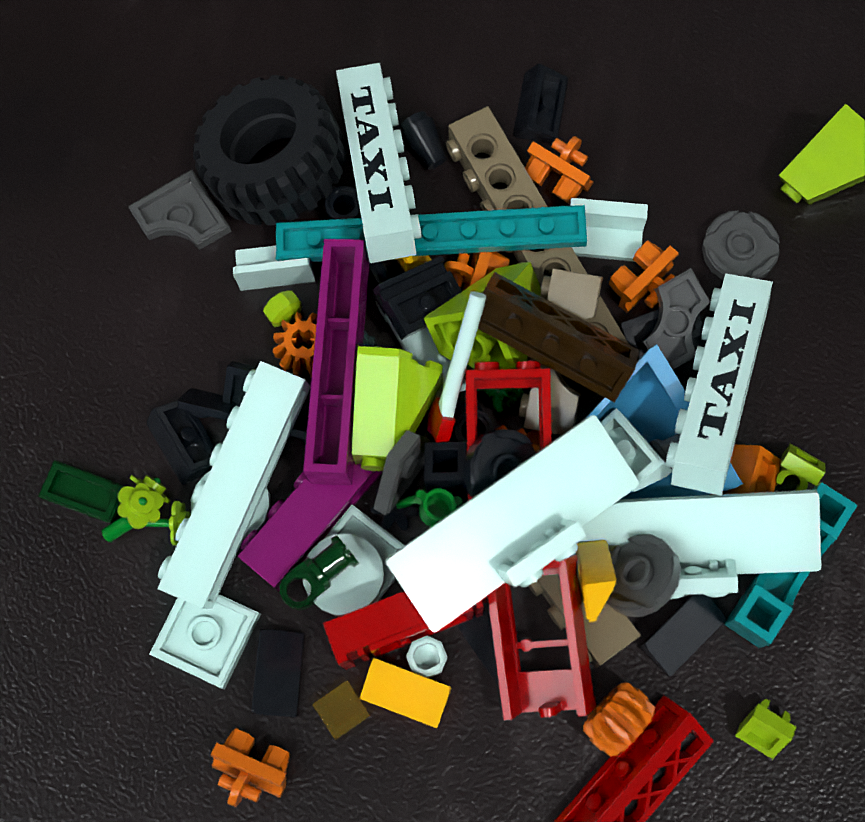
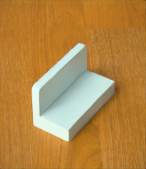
M571 198L570 206L585 205L587 247H572L575 254L581 257L634 261V254L642 246V235L647 220L648 205Z
M276 245L235 250L236 266L233 267V276L241 291L315 282L314 263L310 262L309 258L277 261Z

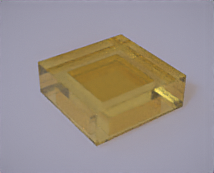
M345 681L312 704L335 740L371 716L349 681Z

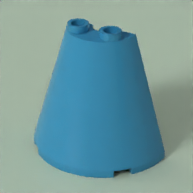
M655 344L637 361L635 371L616 401L612 402L604 397L587 417L595 415L601 422L617 408L646 441L650 443L654 439L664 440L677 434L675 433L679 411L680 409L688 410L690 402L684 401L685 389L660 348ZM731 463L723 491L737 488L743 484ZM671 473L667 477L636 492L632 490L621 499L711 495V493L671 485Z

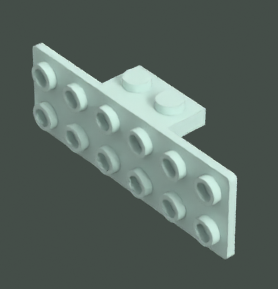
M592 415L389 556L385 562L430 630L437 632L503 583L514 587L519 584L521 587L528 586L543 575L544 572L541 568L555 559L558 562L571 556L579 548L576 543L587 536L582 526L638 487L639 481L597 416Z
M816 490L722 494V496L700 495L620 499L582 526L587 536L577 542L606 540L611 552L617 545L623 547L629 543L627 539L633 536L651 534L663 539L679 557L681 567L679 585L671 599L681 598L685 594H704L708 597H722L728 593H738L737 574L808 572L821 569L819 494Z

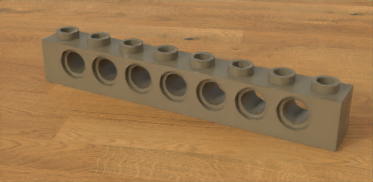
M489 106L448 125L449 141H446V148L454 162L460 161L465 170L463 177L471 192H478L482 199V202H480L482 211L548 207ZM478 153H487L490 155V157L486 159L476 158L474 155ZM502 182L508 185V187L498 190L491 185ZM572 247L544 249L540 252H533L531 250L505 251L507 254L512 252L518 264L531 262L541 289L544 276L552 274L553 269L587 274ZM600 296L596 317L585 319V321L629 344Z

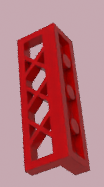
M663 696L654 706V715L651 718V722L643 730L644 732L625 751L610 757L554 822H646L714 742L713 739L691 713L666 696ZM692 731L696 739L685 751L680 752L682 741ZM666 766L665 775L658 783L652 784L653 775L660 767ZM638 799L637 808L631 815L624 816L625 808L632 800Z

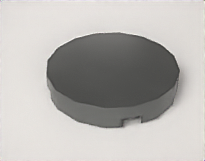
M739 210L729 211L717 217L708 227L702 244L703 258L710 271L721 280H724L725 273L760 280L765 278L775 266L779 257V236L771 222L761 215L750 211L748 214L744 212L738 213Z
M651 534L633 536L627 539L629 543L623 547L617 545L610 552L616 575V584L606 602L615 611L627 617H643L658 611L671 599L679 585L681 574L679 557L663 539Z

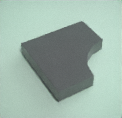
M193 170L186 172L128 206L148 240L160 236H179L191 241L201 250L231 232L229 225Z
M407 430L387 454L374 505L375 510L387 515L395 507L424 469L425 443H431L430 439Z

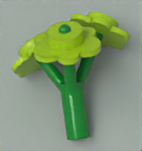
M131 475L130 479L137 485L135 488L125 486L119 491L118 500L121 504L118 506L117 512L121 517L102 529L103 538L107 542H113L133 528L169 527L171 530V544L177 546L179 541L175 539L178 527L184 518H190L191 515L189 511H186L185 503L174 501L170 519H160L159 509L162 507L163 502L169 504L171 501L163 494L166 487L161 484V480L157 477L152 478L146 475L142 480Z

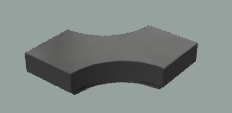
M691 268L654 289L659 301L658 320L650 335L640 342L645 352L657 344L673 370L695 357L696 351L692 342L693 325L700 311L710 303Z

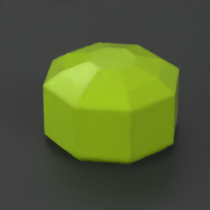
M287 290L271 298L263 308V312L273 327H279L282 320L289 322L294 320L296 312L300 313L302 304L292 290Z

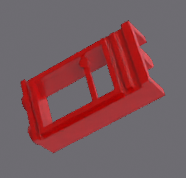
M538 361L516 362V369H499V362L474 363V370H466L467 452L469 447L478 438L477 389L538 388L539 449L542 450L552 443L550 368L541 369V363ZM468 493V501H469V500L472 499V497H471V496L469 495V493Z
M571 555L558 562L554 559L541 568L544 572L543 575L559 574L567 639L532 641L529 638H525L518 642L510 585L503 583L488 594L503 720H512L522 712H539L540 717H552L562 710H577L578 717L587 716L597 707L596 697L593 695L576 566V561H578L577 555ZM569 646L571 668L521 671L519 649L528 652L533 648Z
M405 591L327 621L323 625L338 665L347 670L355 667L353 660L361 658L364 662L369 661V654L371 653L375 657H379L409 645L412 641L434 635L473 619V612H475L476 617L482 616L483 604L487 603L486 598H488V595L437 632L430 630Z

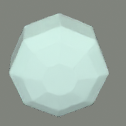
M429 636L412 641L406 655L411 671L426 678L442 673L448 659L442 642Z

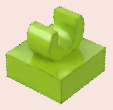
M790 443L781 456L780 465L783 467L779 470L776 483L781 485L787 476L795 475L800 479V483L795 491L806 490L808 482L817 486L825 474V463Z
M764 699L740 723L735 736L773 759L792 740L796 726L789 723L790 713L784 711L779 717L768 710L770 701Z

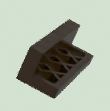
M494 272L482 293L487 298L478 329L615 402L635 371L639 350Z

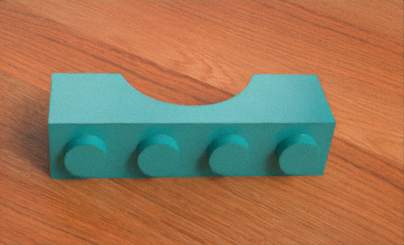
M820 482L811 490H816L819 494L822 556L838 538L858 505ZM811 571L756 573L724 625L758 648L770 645L793 610V603L797 593Z

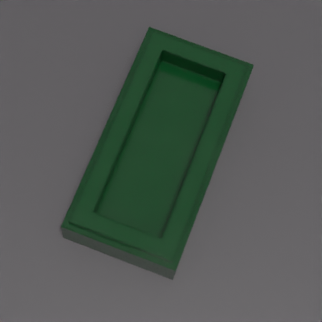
M54 460L38 497L111 524L118 517L117 508L121 504L118 500V493L125 486Z

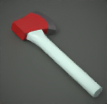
M470 292L444 388L438 389L431 406L427 431L431 433L435 442L450 441L455 423L454 413L487 298L486 295L480 292Z

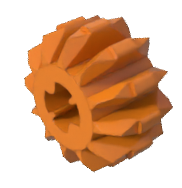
M296 312L294 317L296 323L291 324L289 321L282 320L281 326L285 332L274 333L273 339L278 345L273 348V354L275 358L281 359L279 365L282 370L287 371L293 368V374L301 377L304 371L308 370L312 378L317 314L312 312L307 321H304L302 315ZM302 342L307 345L312 343V347L309 349L304 346L299 347Z
M628 682L620 683L607 696H604L603 700L588 716L584 723L583 731L600 751L603 750L610 757L616 756L620 752L625 751L644 732L645 727L651 722L655 707L640 689L635 688Z

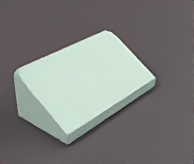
M617 408L601 421L604 429L639 481L638 487L633 489L634 492L672 473V469L666 467V462Z

